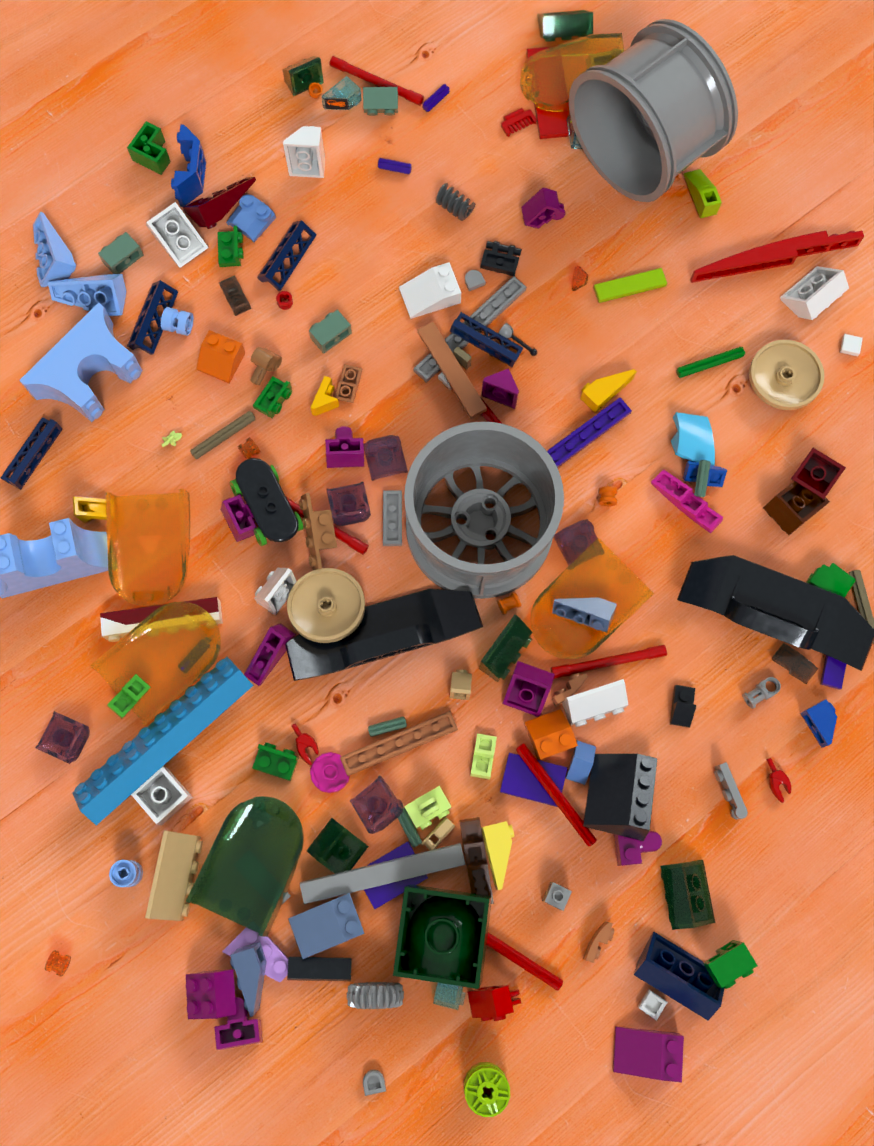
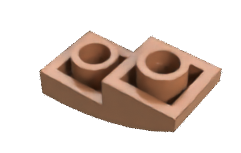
M344 364L335 398L350 403L354 402L361 379L362 368Z
M577 673L570 676V681L566 683L568 690L566 691L563 688L555 692L556 696L552 699L555 707L563 703L567 697L572 696L581 687L587 678L586 673L583 675Z
M605 922L595 932L585 951L584 960L594 963V960L599 958L601 947L598 946L599 942L608 944V940H612L614 935L613 923Z

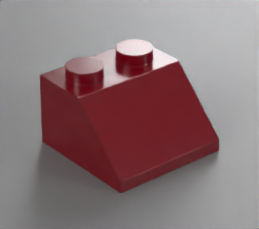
M812 448L791 480L824 500L846 467L817 449Z

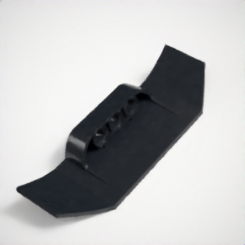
M735 555L691 562L677 598L678 601L714 611L739 625L802 649H813L860 671L864 667L874 641V629L845 597Z
M427 589L366 606L361 623L353 633L344 639L331 643H318L308 640L299 634L288 641L285 647L293 679L297 681L339 672L444 642L483 627L471 591Z

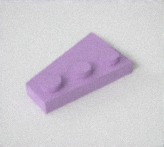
M252 921L222 952L230 956L238 948L260 942L266 958L265 975L281 982L288 974V957Z

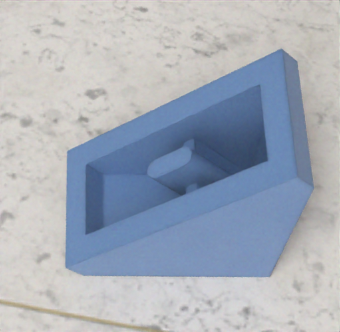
M577 740L578 746L574 748L566 779L585 785L594 763L596 746Z

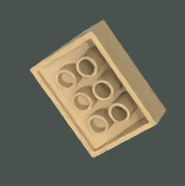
M164 830L145 918L182 921L188 916L190 904H187L188 898L194 890V883H192L193 874L197 873L199 865L196 862L197 854L201 853L203 846L200 836Z

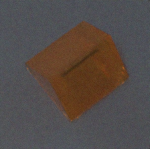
M580 266L575 267L572 291L585 286L588 281L589 275Z

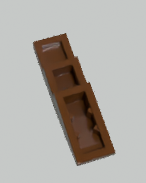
M480 818L459 820L471 893L492 896Z

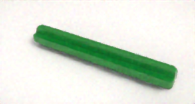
M738 347L678 367L676 373L679 378L736 360L745 355L744 348Z

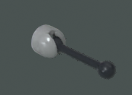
M505 323L498 334L507 339H514L530 351L532 356L537 355L536 349L530 348L513 335V328L509 324Z

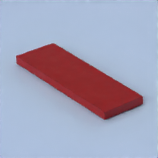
M560 46L527 49L539 139L573 136L574 129L570 116L569 98Z

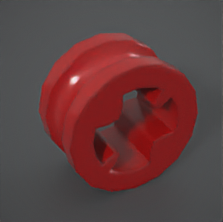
M281 291L277 294L276 301L279 308L287 310L292 307L293 299L289 292ZM283 298H284L285 300L288 299V302H285V301L282 302L281 299H283Z

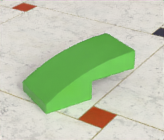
M135 674L107 706L123 719L151 687Z

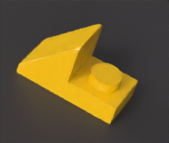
M324 376L310 407L314 416L339 407L338 399L331 397L334 386L330 377Z
M74 496V516L84 523L90 519L110 520L112 518L111 500Z

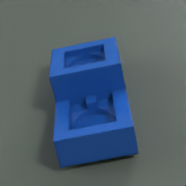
M687 461L683 474L684 481L696 482L699 462ZM710 465L707 486L723 487L727 469Z

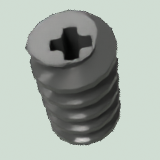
M445 183L437 194L436 203L442 205V208L447 209L449 213H453L460 221L465 220L474 210L475 202L469 205V198L463 201L465 195L462 194L458 197L459 191L457 190L453 193V187L447 190L448 183Z

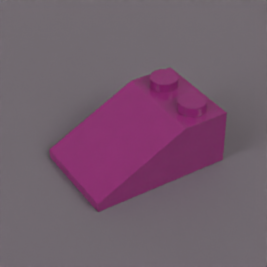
M615 1026L613 1072L682 1083L684 1036L674 1032Z

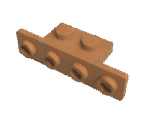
M306 493L301 496L299 506L304 514L302 523L307 532L306 546L310 550L309 564L314 571L322 569L319 550L336 548L337 543L331 509L313 512L310 494Z

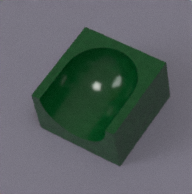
M411 884L405 886L393 976L479 989L483 978L492 896Z

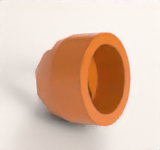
M311 83L308 90L310 97L314 99L319 98L323 88L319 83Z

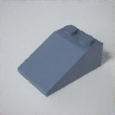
M350 893L288 918L302 959L364 934Z

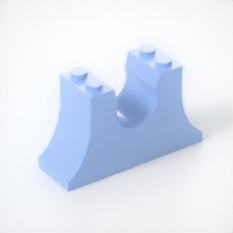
M98 303L19 381L36 400L53 399L64 402L93 422L102 415L105 409L88 386L90 378L97 372L111 371L119 379L131 383L139 378L143 370L134 354L114 338V324L104 306Z
M70 518L50 522L51 535L43 539L25 541L18 539L16 535L10 533L0 535V597L6 598L115 569L108 533L82 529L74 524Z

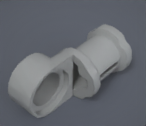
M774 677L766 678L757 684L755 689L749 693L742 694L743 699L751 709H754L756 704L762 700H768L780 691L781 684ZM771 681L775 684L776 689L774 692L766 689V682Z

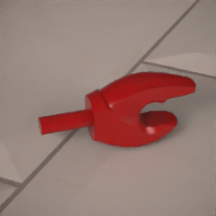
M295 723L292 725V728L298 736L295 739L297 752L308 765H312L313 763L309 759V755L306 754V749L311 747L318 755V745L309 734H302Z
M771 758L766 759L772 771L769 774L770 789L774 796L783 803L784 798L779 786L782 784L787 793L790 794V779L781 769L776 770Z

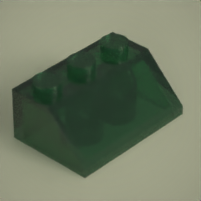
M589 10L537 14L540 37L547 42L555 41L557 37H562V40H571L572 36L584 39L588 38V35L593 34V12Z
M517 615L512 617L479 665V669L496 682L500 678L504 680L510 672L508 667L511 663L516 664L521 657L519 653L523 647L527 648L533 640L530 638L532 631Z
M696 860L661 866V878L664 883L665 899L668 904L669 921L672 930L695 928L715 923L704 861Z

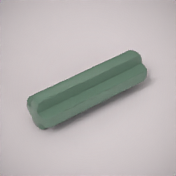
M708 460L699 461L694 493L697 497L706 496L711 464Z
M400 717L368 726L369 735L373 737L406 728L405 717Z
M406 809L398 810L396 816L412 847L420 845L422 841Z

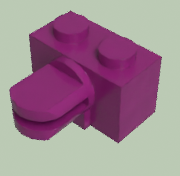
M548 188L540 189L521 207L525 226L537 229L552 219L559 220L565 216L564 204L559 203L557 191Z
M342 426L337 428L335 439L325 440L327 468L364 467L363 438H353L352 430L349 427Z
M241 495L224 500L220 510L236 542L254 536V529L257 528L255 525L256 521Z
M650 831L644 841L614 834L618 866L642 864L641 853L657 851L662 845L661 836L654 831Z
M235 997L236 1015L227 1016L226 1025L214 1027L216 1050L263 1042L261 1020L248 1019V1011L244 1007V999Z

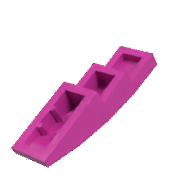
M664 469L651 481V484L664 497L709 533H712L723 521V517L709 508L706 501L694 495L691 487Z

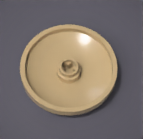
M777 340L766 344L756 353L750 365L749 379L754 392L763 402L777 409L795 410L810 404L820 393L824 384V369L818 356L806 345L792 340Z
M322 568L305 574L294 584L288 596L287 612L291 624L304 638L318 643H331L346 638L357 629L365 613V598L361 586L351 575L339 569Z

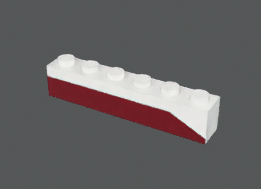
M218 597L100 613L101 634L109 642L120 641V638L128 637V639H138L140 635L158 636L161 632L174 634L182 629L194 631L198 630V627L203 626L215 628L218 624H223L221 601Z

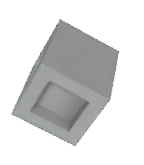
M550 882L542 901L564 911L572 891L554 882Z

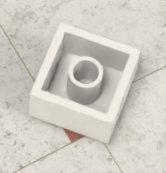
M165 766L160 768L131 794L157 825H163L193 798Z

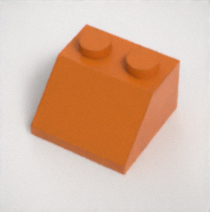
M209 330L201 344L196 369L230 384L245 355L243 344Z
M561 709L524 722L537 760L578 746L572 728Z

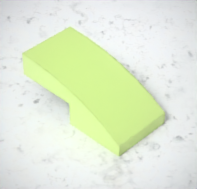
M477 733L470 776L490 779L497 737Z

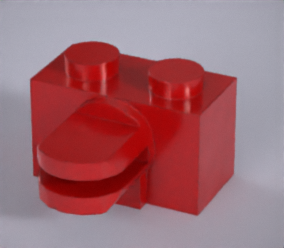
M509 985L482 987L467 992L472 1018H481V1021L492 1019L494 1021L504 1020L507 1014L514 1012V1005L522 1003L521 998L511 999V997L517 996L520 993L518 989L509 990Z

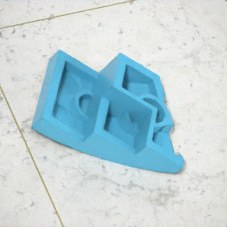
M676 412L673 420L678 431L671 440L675 455L691 462L708 460L711 463L710 465L715 466L714 439L708 417Z

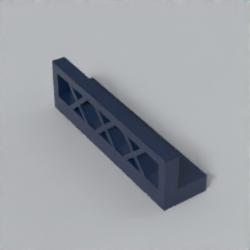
M302 220L293 222L257 278L261 282L268 281L278 291L281 290L317 234ZM303 230L310 235L307 241H302L301 233ZM294 244L299 245L298 255H293L292 247ZM285 258L290 259L291 266L289 269H284L283 261ZM276 272L281 273L280 283L273 279Z
M161 280L152 284L127 347L132 350L140 348L150 355L154 354L163 332L160 321L162 316H158L156 308L159 305H162L163 309L166 307L172 308L178 294L177 290ZM164 289L172 294L168 301H165L163 297ZM156 320L158 326L156 332H152L150 327L151 321ZM147 336L150 337L152 342L150 348L142 344Z
M462 312L454 320L450 329L451 333L510 367L514 366L523 350V347ZM460 320H465L466 322H468L469 326L460 322ZM480 329L484 331L485 336L477 332L476 330ZM491 339H498L500 341V344ZM512 347L513 349L517 350V353H514L507 348Z
M42 417L0 478L21 490L63 430L61 426L52 419L49 421Z

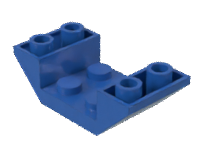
M180 125V132H177V142L181 145V154H184L185 160L190 163L187 164V171H175L174 178L171 179V187L175 190V198L179 201L180 207H184L203 193L207 162L200 140L185 125Z

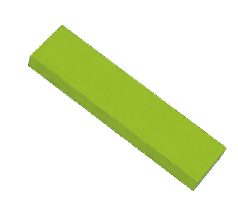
M662 268L595 284L593 288L598 302L602 303L665 287L667 281Z

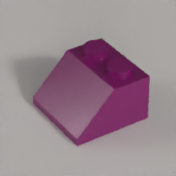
M517 661L502 704L540 717L555 674Z

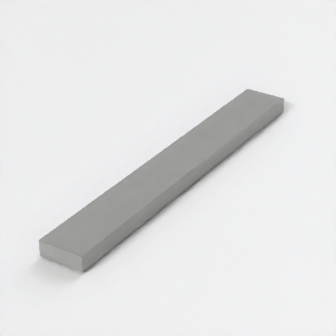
M513 276L470 317L487 327L523 294L527 287ZM463 322L465 325L469 326L468 322ZM453 333L445 339L452 353L457 347L463 349L469 344V342ZM428 354L413 368V371L427 383L440 371V368L432 355Z
M459 843L300 882L303 902L307 904L465 865L461 844Z

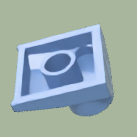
M244 195L239 201L240 205L226 223L233 228L237 226L239 232H242L252 242H255L276 219V216L269 206L253 195Z

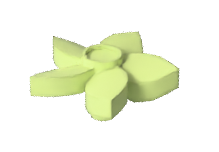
M172 431L167 437H162L165 441L161 444L162 447L169 443L176 446V441L181 439L182 434Z

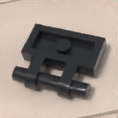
M487 241L486 248L492 249V251L485 249L480 268L515 276L519 257L513 255L520 256L522 249L515 248V245L511 244L510 246L503 245L498 241Z

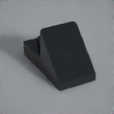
M680 685L674 686L670 725L690 728L696 710V705H694L695 688Z

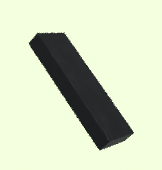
M288 957L287 980L351 981L352 958L307 957L302 959V957Z

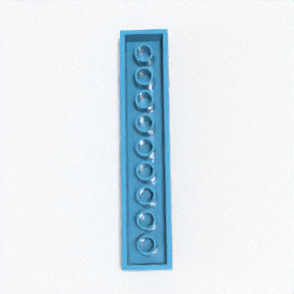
M228 657L220 660L215 668L205 673L199 682L189 687L182 697L173 701L165 712L158 714L149 726L142 728L132 741L126 742L116 755L109 757L100 769H96L90 778L75 788L72 794L79 810L95 825H98L254 685Z

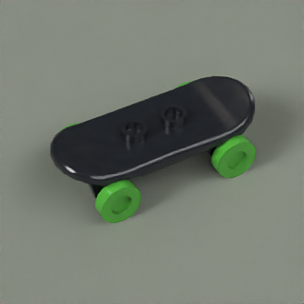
M257 458L243 461L237 468L236 479L230 481V487L234 496L241 495V497H244L258 525L254 529V535L260 546L266 545V538L274 542L290 540L298 531L303 530V523L299 514L293 512L279 484L276 469L273 465L269 466L265 461Z

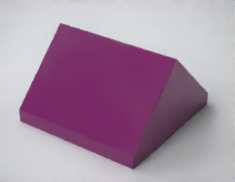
M509 368L483 379L482 397L513 409L516 408L519 390Z

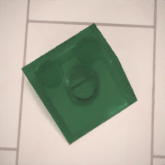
M312 56L283 69L284 81L293 96L309 90L311 83H324L321 59L319 57Z
M331 818L307 849V852L336 874L351 870L369 846Z

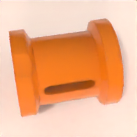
M515 591L510 596L497 599L498 607L503 615L513 608H520L522 606Z

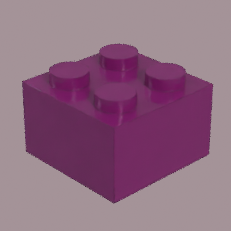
M233 969L186 974L188 1019H217L236 1015Z

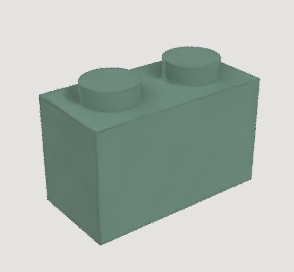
M363 87L364 113H367L369 116H376L378 113L392 116L398 113V87Z
M127 232L118 236L115 241L102 248L98 253L102 262L113 274H120L144 256L140 246Z
M336 310L333 313L327 314L321 322L313 324L309 329L310 339L324 354L352 334L351 324Z

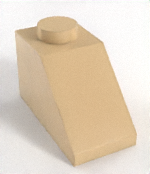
M467 670L452 672L451 699L469 700L472 674H468Z

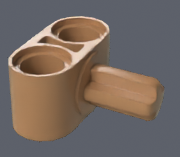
M256 348L251 356V362L257 365L251 377V382L260 385L267 371L274 372L279 368L282 357L266 348Z

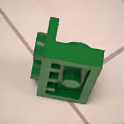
M234 226V231L218 232L219 267L241 266V259H244L243 248H240V243H243L242 232H239L237 226Z
M266 742L264 746L259 744V750L252 769L291 781L299 759L295 756V752L285 748L283 752L276 750L275 745Z

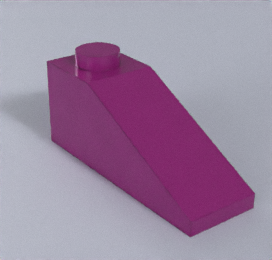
M281 623L271 626L244 675L260 686L286 652L285 644L293 639L296 634Z

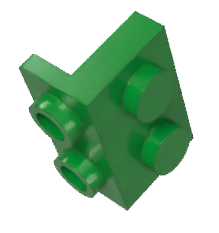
M272 376L253 404L254 409L273 419L275 414H279L285 399L288 400L292 394L290 382L286 381L284 383Z

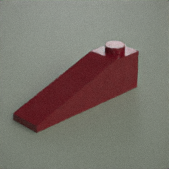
M246 177L227 186V191L223 189L213 192V197L200 198L184 206L183 209L199 227L211 229L217 225L216 222L222 220L256 181V178Z

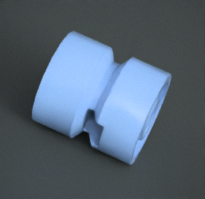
M166 307L161 317V329L169 332L176 330L177 334L188 336L193 327V313L182 310L179 312L177 309Z
M119 860L110 868V881L117 887L136 886L143 877L142 866L135 860Z

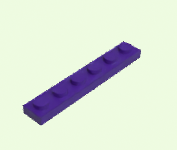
M618 398L547 452L558 468L631 414L632 410L621 398Z

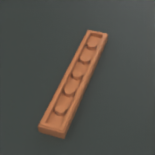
M434 322L417 329L419 336L470 419L486 412L487 407Z
M449 711L341 756L340 760L348 777L457 731L458 728Z

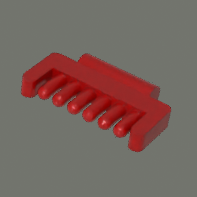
M520 108L504 116L501 128L506 136L509 137L514 131L517 132L518 129L525 128V125L528 127L529 124H536L537 119L530 109L524 112V109Z

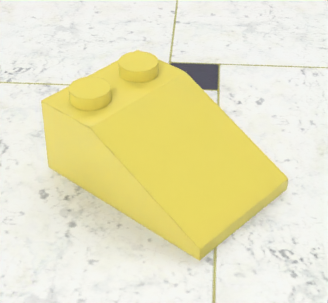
M507 821L481 828L496 890L503 888L512 845L511 838L514 837L512 825H508Z

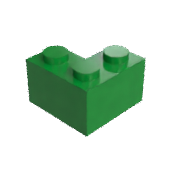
M146 121L127 147L132 161L160 175L163 174L171 162L167 150L162 147L165 139L161 128Z
M735 940L717 949L715 956L703 962L716 986L724 987L725 989L736 984L735 980L741 976L745 978L754 972L753 969L758 966L745 943Z

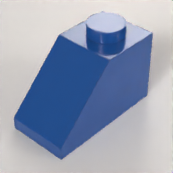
M827 699L800 713L821 748L832 744L837 720L835 708Z

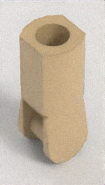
M444 817L421 845H425L429 851L434 850L453 830L455 825L448 818ZM433 834L439 839L436 844L430 839Z

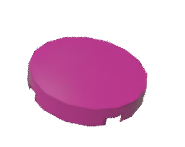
M332 752L324 753L317 757L312 764L310 770L311 780L315 787L322 792H338L349 781L350 776L347 777L340 760L341 755Z

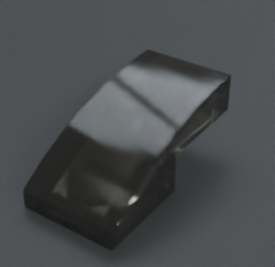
M235 275L219 282L221 290L235 316L251 309Z
M785 643L781 645L772 657L774 662L789 670L790 675L805 684L808 683L818 670L813 663Z

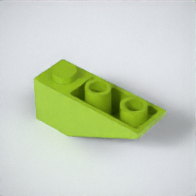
M701 169L684 173V178L700 219L717 215L722 202L713 183Z

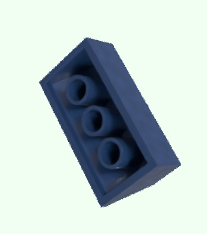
M653 932L638 959L634 975L709 1021L721 1007L725 988L716 986L703 961Z

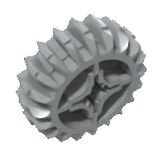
M365 982L354 983L348 986V1006L352 1008L386 1009L397 1008L403 1004L404 991L403 985L400 983Z

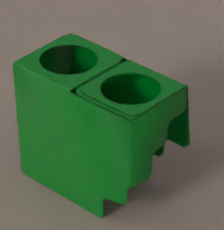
M832 563L830 567L823 564L821 568H817L814 573H811L806 583L845 597L856 579Z

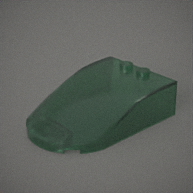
M265 796L254 797L238 804L223 822L186 902L197 904L258 932L259 936L267 937L284 901L303 848V827L294 810L276 798Z

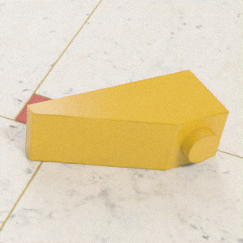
M632 369L596 379L591 384L587 383L581 390L580 399L596 414L634 379L637 371Z

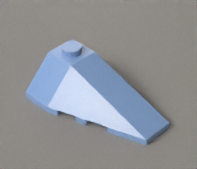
M40 212L33 224L34 243L38 244L35 258L39 260L40 266L36 270L40 286L47 287V282L68 279L71 273L75 271L76 263L72 253L43 212Z
M106 274L47 282L53 301L82 307L86 311H90L95 305L100 303L104 306L109 316L123 314L126 297L123 274Z

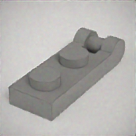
M727 762L715 766V777L718 782H721L724 789L722 790L723 796L732 807L731 817L736 820L745 818L748 812Z

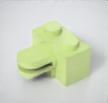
M440 786L404 806L416 829L421 827L422 830L432 824L431 820L437 816L440 820L450 814L448 810L452 808Z

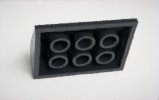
M595 754L590 773L583 827L644 841L650 831L657 758L641 754Z

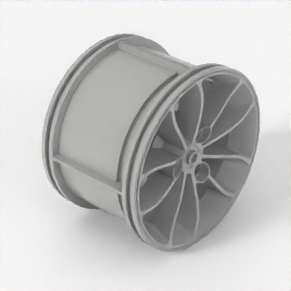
M660 19L647 25L636 34L630 48L607 64L590 67L573 81L569 93V110L573 128L589 161L614 189L624 196L639 202H651L658 199L670 189L675 177L699 157L712 156L729 144L737 128L738 106L736 95L722 61L703 37L690 27L675 20Z
M495 422L465 423L452 427L434 437L416 456L410 467L405 484L406 533L408 545L416 564L433 583L442 589L471 591L473 598L476 599L493 598L508 594L520 588L534 577L549 553L564 507V491L561 476L549 453L539 442L523 431ZM480 466L497 468L511 474L513 477L496 493L483 488ZM470 467L476 477V489L463 493L455 484L453 473L456 470ZM443 478L449 491L457 499L453 507L424 504L432 488ZM523 483L531 493V498L522 505L509 507L503 497L513 486ZM490 503L493 504L494 507L489 509L485 506V504ZM537 507L540 520L538 538H534L510 525L511 518L529 513ZM431 514L449 518L452 525L437 532H424L421 527V515ZM462 518L466 521V523L461 525L458 524L456 521ZM492 534L495 536V539L488 540L485 536ZM455 535L460 539L452 556L434 544ZM506 535L527 543L532 548L514 558L506 549L502 539ZM467 545L477 548L478 564L458 559ZM495 548L505 561L496 564H484L485 549L492 550Z

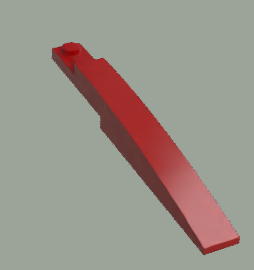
M820 231L784 239L701 267L693 272L690 281L693 283L792 265L797 257L856 247L864 238L863 231H849L845 234H832L828 237L827 231Z

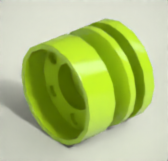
M480 1062L472 1066L464 1079L465 1099L469 1108L477 1115L494 1117L500 1114L507 1107L510 1099V1086L504 1072L497 1065L490 1062ZM485 1086L488 1089L491 1088V1095L483 1094Z

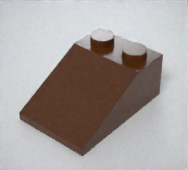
M793 482L778 493L763 508L783 531L791 535L830 501L826 497L823 500L803 486Z

